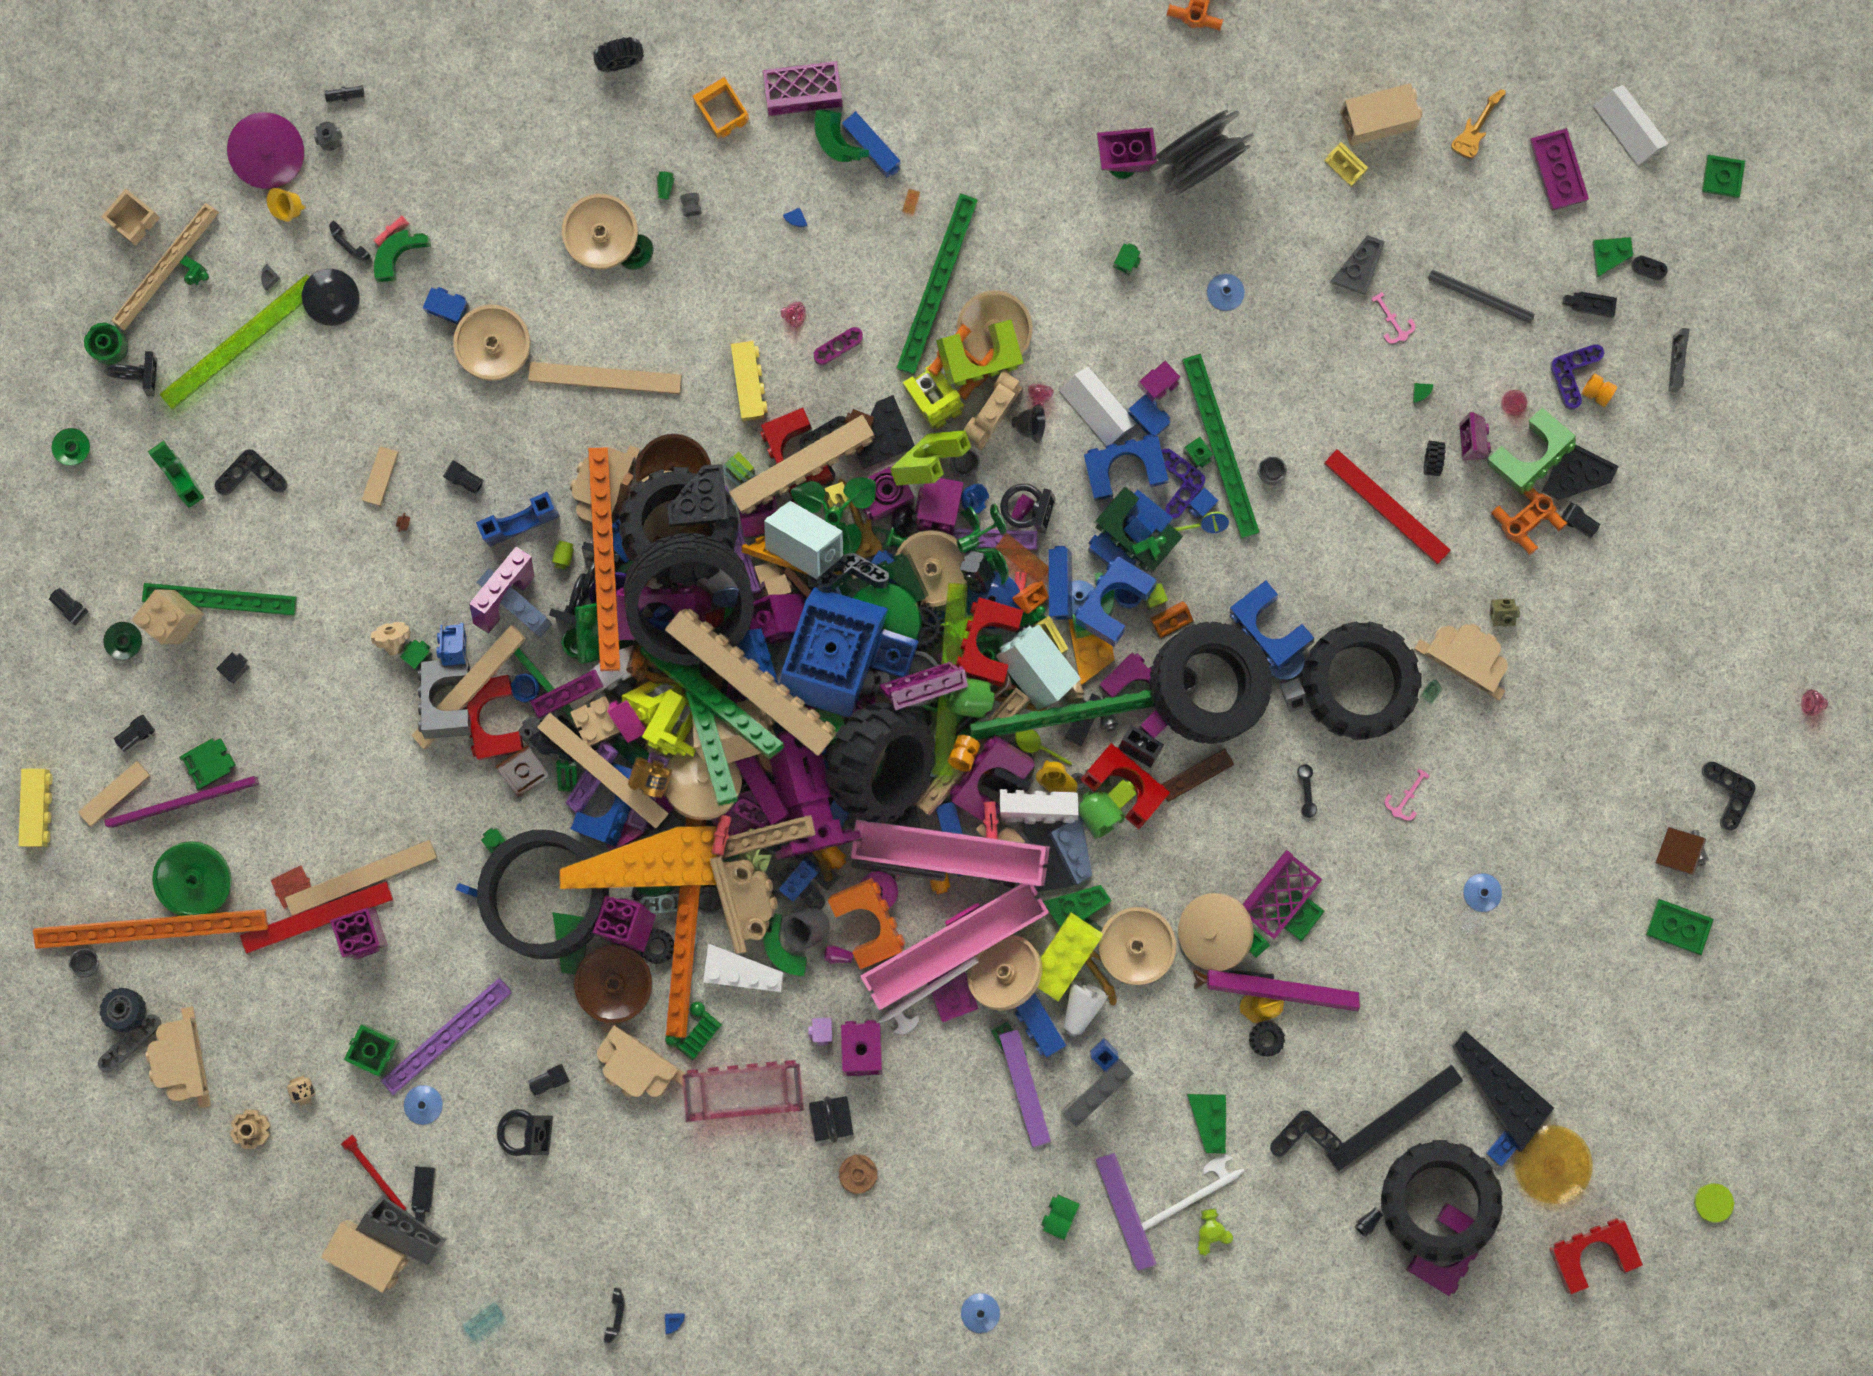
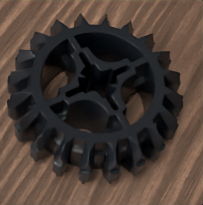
M617 38L616 40H610L603 45H599L594 50L593 59L598 70L602 72H615L641 62L644 57V50L640 40L637 38Z
M919 601L921 624L925 628H922L921 634L917 639V651L921 652V648L924 647V651L927 653L929 645L933 650L936 648L933 642L941 643L938 637L944 638L945 634L940 631L946 630V626L940 624H943L945 619H938L942 613H934L937 609L936 606L930 610V603H927L926 607H922L923 602ZM923 613L930 616L935 625L927 623L924 620ZM936 631L929 640L922 642L923 635L926 632Z

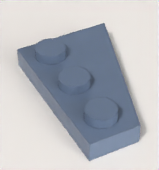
M1078 816V820H1074L1075 822L1065 823L1048 833L1074 885L1092 876L1084 827L1080 816Z

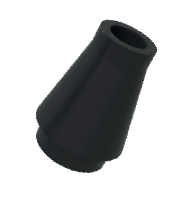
M1373 1208L1369 1213L1357 1220V1224L1354 1227L1361 1235L1367 1237L1372 1234L1383 1214L1378 1209Z

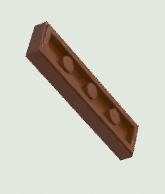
M1224 748L1162 783L1161 785L1170 792L1165 798L1166 801L1170 802L1234 766L1235 764L1227 750Z

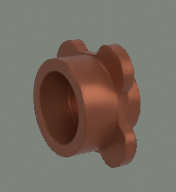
M406 513L397 518L395 527H399L398 532L401 530L407 531L410 517L406 516Z

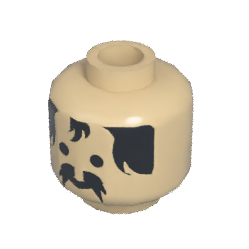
M303 1075L289 1081L290 1084L287 1086V1091L293 1103H300V1106L312 1102L311 1098L315 1095V1090L310 1078H305Z

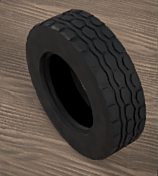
M1202 622L1183 629L1161 647L1153 661L1154 665L1151 667V679H1149L1151 697L1158 714L1162 717L1161 719L1175 733L1197 743H1222L1249 730L1263 716L1271 698L1272 675L1264 652L1244 631L1226 623ZM1203 653L1216 655L1226 661L1233 669L1237 678L1238 693L1234 704L1228 711L1219 713L1209 712L1198 707L1189 698L1185 690L1183 675L1185 666L1192 656Z

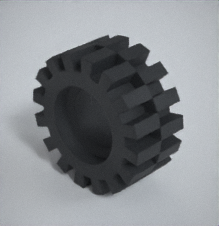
M1428 441L1423 467L1425 475H1441L1446 453L1445 442Z
M651 930L645 950L641 952L642 957L652 964L665 963L673 955L674 939L664 930ZM654 939H660L664 942L665 948L660 954H654L650 950V943Z
M1267 1021L1258 1023L1249 1034L1251 1048L1261 1056H1275L1284 1047L1285 1034L1276 1023ZM1266 1031L1274 1035V1043L1269 1047H1265L1260 1043V1036Z

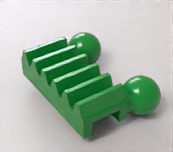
M699 1001L691 1004L690 1013L695 1017H702V1019L687 1038L681 1042L680 1037L668 1035L665 1037V1042L669 1047L678 1048L692 1061L723 1025L705 1011L704 1004Z

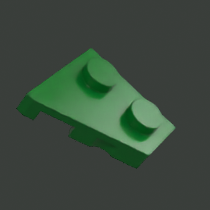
M1631 237L1593 240L1596 277H1600L1633 256Z

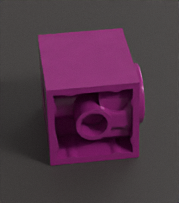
M892 466L867 477L876 483V497L871 506L863 510L868 520L872 519L873 523L893 514L902 506H910L915 503V497L909 485H896L890 469ZM891 490L892 493L890 495L883 494V491Z
M939 478L935 483L924 484V487H920L915 513H918L916 530H919V532L939 530L953 536L964 482Z
M771 594L753 602L754 612L749 630L762 629L765 642L769 644L782 643L793 639L805 605L802 594Z
M605 896L593 933L610 943L644 952L656 915L647 910L645 905L636 901Z
M365 908L330 920L342 958H363L379 952V948L388 946L377 911L374 908Z
M865 1020L864 1024H857L856 1021H845V1024L841 1025L843 1076L883 1075L880 1023H876V1020ZM861 1048L867 1050L864 1055H858L857 1051Z

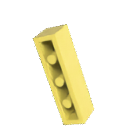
M753 341L731 344L742 422L764 419V413H768L766 401L762 402V394H765L764 383L759 381V376H762L761 364L757 365L756 358L760 357L759 348L754 346Z
M21 769L18 846L47 847V843L50 842L51 835L50 831H48V823L51 822V813L48 812L49 804L52 802V794L49 793V785L52 784L53 777L48 769Z

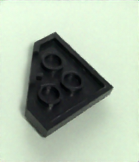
M894 395L875 403L870 415L875 418L871 429L875 438L872 439L873 442L863 448L861 455L857 454L862 468L865 469L909 451L915 446Z
M1576 445L1570 453L1566 452L1562 456V460L1553 467L1541 492L1561 500L1611 483L1619 466Z
M723 464L702 466L698 474L686 484L675 500L670 502L668 505L670 527L728 521Z
M562 715L557 718L582 739L579 731ZM541 730L533 734L528 740L544 755L549 756L552 753L559 755L560 759L571 762L575 760Z

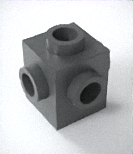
M323 122L320 126L315 127V142L324 151H332L342 146L340 140L343 138L340 127L337 128L334 122Z
M529 717L522 722L523 726L518 730L522 739L530 748L535 747L528 740L539 731L537 727L544 720L542 718Z

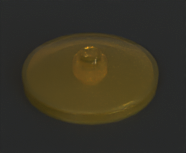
M1558 1125L1541 1126L1522 1152H1518L1516 1149L1514 1156L1516 1178L1522 1189L1538 1201L1548 1204H1561L1571 1201L1585 1190L1592 1176L1593 1161L1587 1144L1577 1133L1566 1127Z

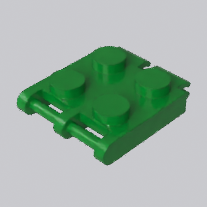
M211 738L179 757L185 763L188 775L192 776L197 786L195 788L197 791L232 772L231 768L236 766L230 753L223 756V753L228 750L221 738L216 741ZM187 758L190 760V762H191V764H192V766H193V769L191 768L190 764L188 763ZM195 773H197L199 779L201 780V784L199 783Z

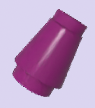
M1022 493L1021 497L1018 496L1011 516L1016 520H1023L1033 509L1035 501Z
M835 945L826 946L824 961H827L828 964L852 963V952Z

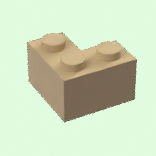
M768 562L753 568L761 589L759 593L761 598L771 594L791 593L793 589L792 583L789 578H786L785 574L783 575L780 565Z

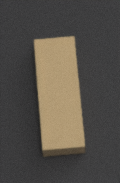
M379 447L362 501L381 506L399 452Z

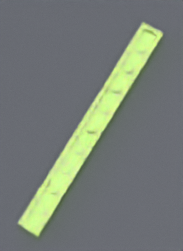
M308 274L303 276L163 390L159 395L172 410L175 409L302 305V289L309 278Z
M948 583L941 665L952 662L955 665L958 656L961 657L963 650L960 649L964 638L968 584ZM945 694L939 696L934 748L936 759L932 774L953 776V767L950 766L947 760L952 749H954L957 714L952 713L948 709Z

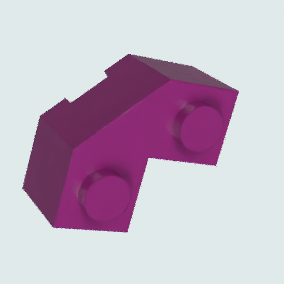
M1164 361L1155 370L1152 369L1138 382L1137 386L1154 402L1156 399L1161 400L1168 390L1172 392L1177 388L1180 376Z

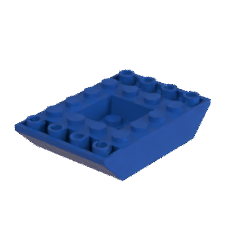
M814 587L806 599L781 672L779 685L783 684L790 690L789 694L794 698L796 696L805 702V705L849 718L856 708L888 609L837 593L822 592L817 587ZM835 644V652H826L827 645Z

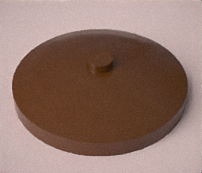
M676 433L661 435L650 441L641 451L636 462V481L638 483L649 476V474L661 469L664 471H674V467H688L689 472L697 474L702 466L711 465V461L703 446L693 438Z
M620 945L603 946L589 953L580 963L574 979L575 995L582 1009L592 1018L605 1023L625 1022L637 1016L647 1005L653 987L652 974L646 961L634 950Z

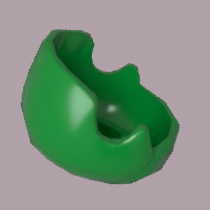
M576 628L566 631L561 641L564 653L573 659H578Z

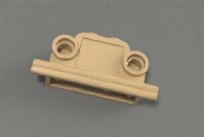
M1002 371L993 386V392L975 418L972 417L964 429L970 444L980 451L984 449L1023 389L1019 385L1020 381L1010 375L1012 371Z
M629 445L627 453L608 447L612 521L616 514L614 510L620 483L627 473H632L641 450ZM586 457L577 467L576 472L578 476L576 480L573 479L570 490L574 499L579 502L576 507L578 518L585 523H592L589 459Z
M1471 623L1470 625L1465 624L1457 630L1452 626L1440 628L1436 632L1431 644L1421 639L1418 641L1414 648L1415 650L1500 701L1505 690L1498 687V684L1508 668V663L1505 658L1498 656L1501 651V645L1497 642L1495 636L1489 633L1487 635L1480 631V627Z
M722 857L710 858L735 954L747 952L744 940L762 939L769 927L768 920L778 908L777 899L772 894V881L768 879L765 872H754V866L748 860L723 862Z
M193 1006L182 1008L183 1019L161 1024L156 1030L158 1041L151 1042L148 1046L146 1060L150 1063L151 1067L149 1077L156 1087H167L166 1093L171 1100L184 1101L197 1097L199 1108L211 1106L194 1008Z
M604 1022L600 1027L608 1033L597 1050L598 1059L606 1063L603 1068V1074L606 1077L605 1081L613 1087L618 1085L622 1088L621 1092L627 1097H638L643 1095L645 1091L652 1097H660L666 1092L668 1085L673 1079L682 1086L688 1079L689 1075L616 1024Z

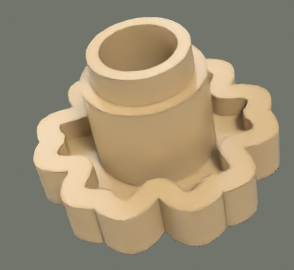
M394 622L379 626L377 631L371 633L372 644L376 645L377 648H384L389 655L400 654L403 651L405 639L410 638V628L404 622Z
M245 1110L243 1114H237L231 1122V1126L234 1128L230 1132L233 1142L236 1144L241 1143L243 1149H255L258 1145L265 1144L270 1137L268 1129L271 1123L268 1121V1117L260 1115L258 1110ZM249 1126L252 1128L251 1133L248 1131Z

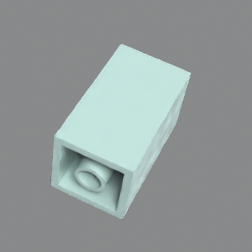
M791 501L781 506L779 510L768 516L764 521L765 549L815 579H818L820 575L843 557V531Z
M1039 624L1033 628L1028 626L1022 632L1016 633L1012 637L1013 640L1010 643H1005L1000 648L1001 652L996 656L1001 663L1009 665L1008 673L1025 695L1031 699L1037 710L1057 702L1081 680Z

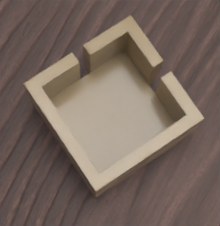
M126 188L101 216L103 220L135 246L147 234L145 229L150 230L160 219L151 208Z
M606 696L591 702V707L584 705L570 712L579 730L582 729L579 733L583 741L591 748L602 741H607L621 734L607 713L610 702Z

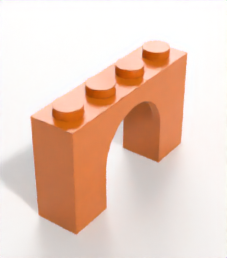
M873 878L830 895L828 899L835 917L855 909H866L874 913L880 922L881 931L879 936L856 946L852 952L860 970L901 953L905 947V940L902 934H898L896 929V920L894 917H890L888 903L885 899H882L880 886L877 882H874Z

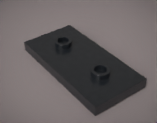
M1036 821L1034 824H1025L1023 822L1025 834L1032 844L1050 847L1048 863L1043 865V868H1047L1045 885H1034L1036 891L1042 892L1073 886V882L1048 834L1062 826V821H1055L1052 824H1046L1044 821Z

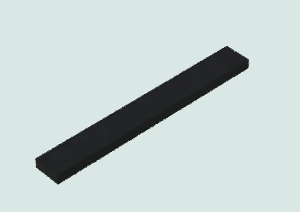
M1449 1065L1343 1142V1150L1340 1154L1334 1156L1328 1153L1326 1155L1335 1169L1340 1171L1460 1084L1463 1079L1453 1065Z

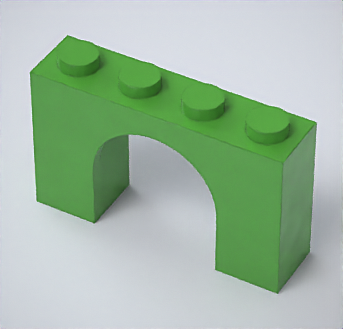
M1543 407L1529 419V428L1543 439L1548 446L1546 454L1541 459L1535 462H1522L1502 446L1488 458V466L1521 495L1525 491H1530L1539 478L1542 479L1546 476L1551 466H1556L1562 460V456L1566 452L1570 453L1576 446V436Z

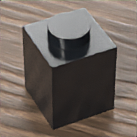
M231 652L216 669L229 682L234 684L249 668L246 664L248 660L241 653L237 655Z

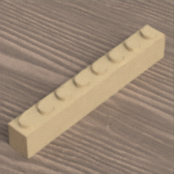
M861 415L731 490L730 494L741 513L744 514L746 512V514H750L757 509V505L769 503L773 500V496L778 493L782 495L790 490L789 487L795 483L796 485L802 484L807 480V476L811 474L815 476L823 471L822 468L826 465L833 466L840 461V457L844 455L848 457L855 453L856 448L859 446L865 447L873 442L872 439L875 438L874 433L864 416Z

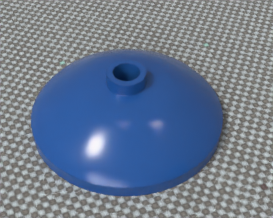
M994 572L995 577L993 582L990 583L989 591L986 593H975L970 590L968 585L964 596V605L968 616L973 615L970 613L972 603L976 602L979 597L989 600L990 596H994L996 598L995 602L1020 609L1012 599V597L1020 592L1019 587L1009 576L1006 583L1001 585V576L998 572ZM993 626L985 627L987 629H999Z

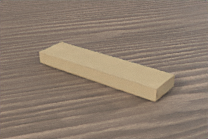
M136 761L80 809L78 813L92 827L151 775L139 761Z

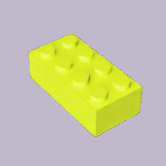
M1070 913L1041 956L1042 976L1037 988L1056 1001H1059L1101 940L1103 933L1073 913Z

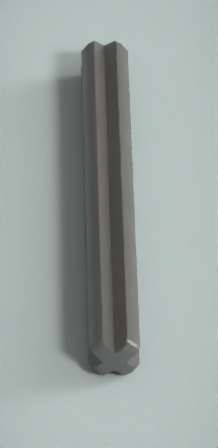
M853 859L852 861L853 868L936 881H944L946 872L860 859Z

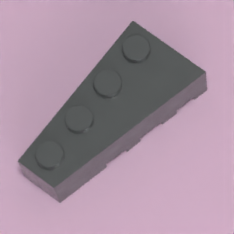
M383 1195L365 1213L355 1229L426 1265L433 1261L446 1241L445 1238L416 1220L415 1217Z

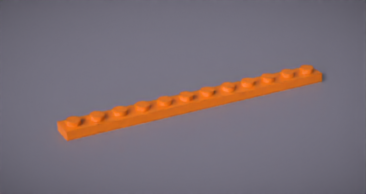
M608 447L588 448L600 671H620Z
M686 817L685 827L706 826V820ZM700 885L680 886L666 1026V1035L686 1037Z
M266 909L41 927L33 929L35 949L267 930L268 921Z

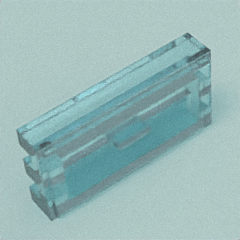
M733 456L723 466L724 475L737 486L742 484L725 471L727 467L744 482L749 480L730 465L732 462L749 477H756Z
M494 1302L462 1326L471 1339L475 1341L504 1320L506 1316L502 1313L498 1304ZM492 1308L495 1309V1312H493L491 1315L486 1317L484 1320L479 1322L471 1329L469 1328L468 1325L473 1323L475 1320L480 1318L482 1315L487 1313ZM497 1314L499 1315L500 1318H498L496 1321L491 1323L478 1334H473V1332L476 1329L481 1327L483 1324L488 1322Z

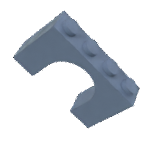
M488 568L476 583L483 587L495 572ZM510 586L500 603L541 638L553 623Z

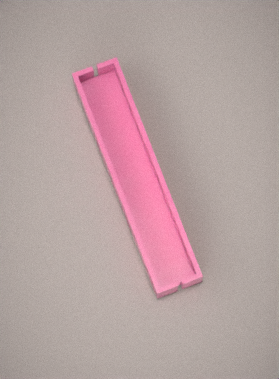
M856 820L855 831L860 830L862 839L861 841H853L851 858L1037 886L1045 885L1047 868H1043V865L1048 863L1050 848L1048 846L882 822L874 823Z
M1020 884L861 975L860 977L868 991H874L871 996L878 1009H883L1047 915L1049 912L1042 899H1035L1038 892L1034 885Z

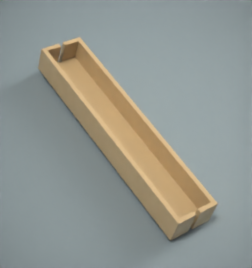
M692 609L680 611L665 630L819 756L836 735L834 731L836 728L826 721L824 723L820 720V715L815 710H808L804 706L805 702L796 696L794 698L789 694L790 690L783 684L778 685L774 682L775 678L767 671L763 673L759 669L758 663L752 659H746L741 649L736 646L733 648L729 645V640L722 634L717 635L713 631V626L705 621L703 623L698 619L699 615Z

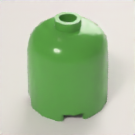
M967 678L968 687L945 694L948 709L954 714L967 717L985 718L986 712L992 710L994 703V693L990 691L991 683L986 680Z
M1089 791L1082 796L1083 801L1079 804L1078 814L1095 840L1114 830L1113 825L1119 821L1121 824L1126 819L1124 818L1125 814L1107 792L1096 791L1092 793V791Z

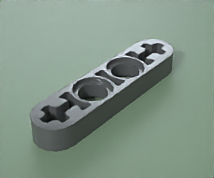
M154 1014L145 1016L142 1023L135 1030L127 1032L99 1058V1069L103 1072L115 1070L156 1032L157 1028L161 1025V1019ZM148 1019H155V1027L147 1028L146 1031L149 1033L146 1034L145 1030L140 1028V1026L146 1027L149 1024ZM135 1031H139L142 1034V1039L139 1042H135L132 1039V1034ZM121 1044L127 1047V1053L123 1056L117 1050ZM111 1052H113L114 1056L119 1058V1061L113 1059L110 1062L111 1067H104V1059H111L113 1057Z

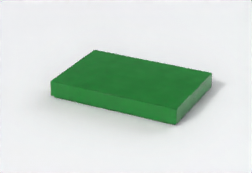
M1658 899L1646 936L1702 955L1714 919Z

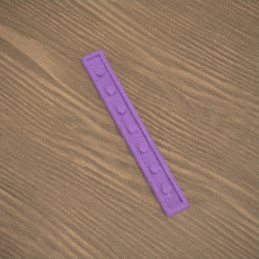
M498 978L380 1081L392 1095L396 1094L506 999L512 991L501 978Z

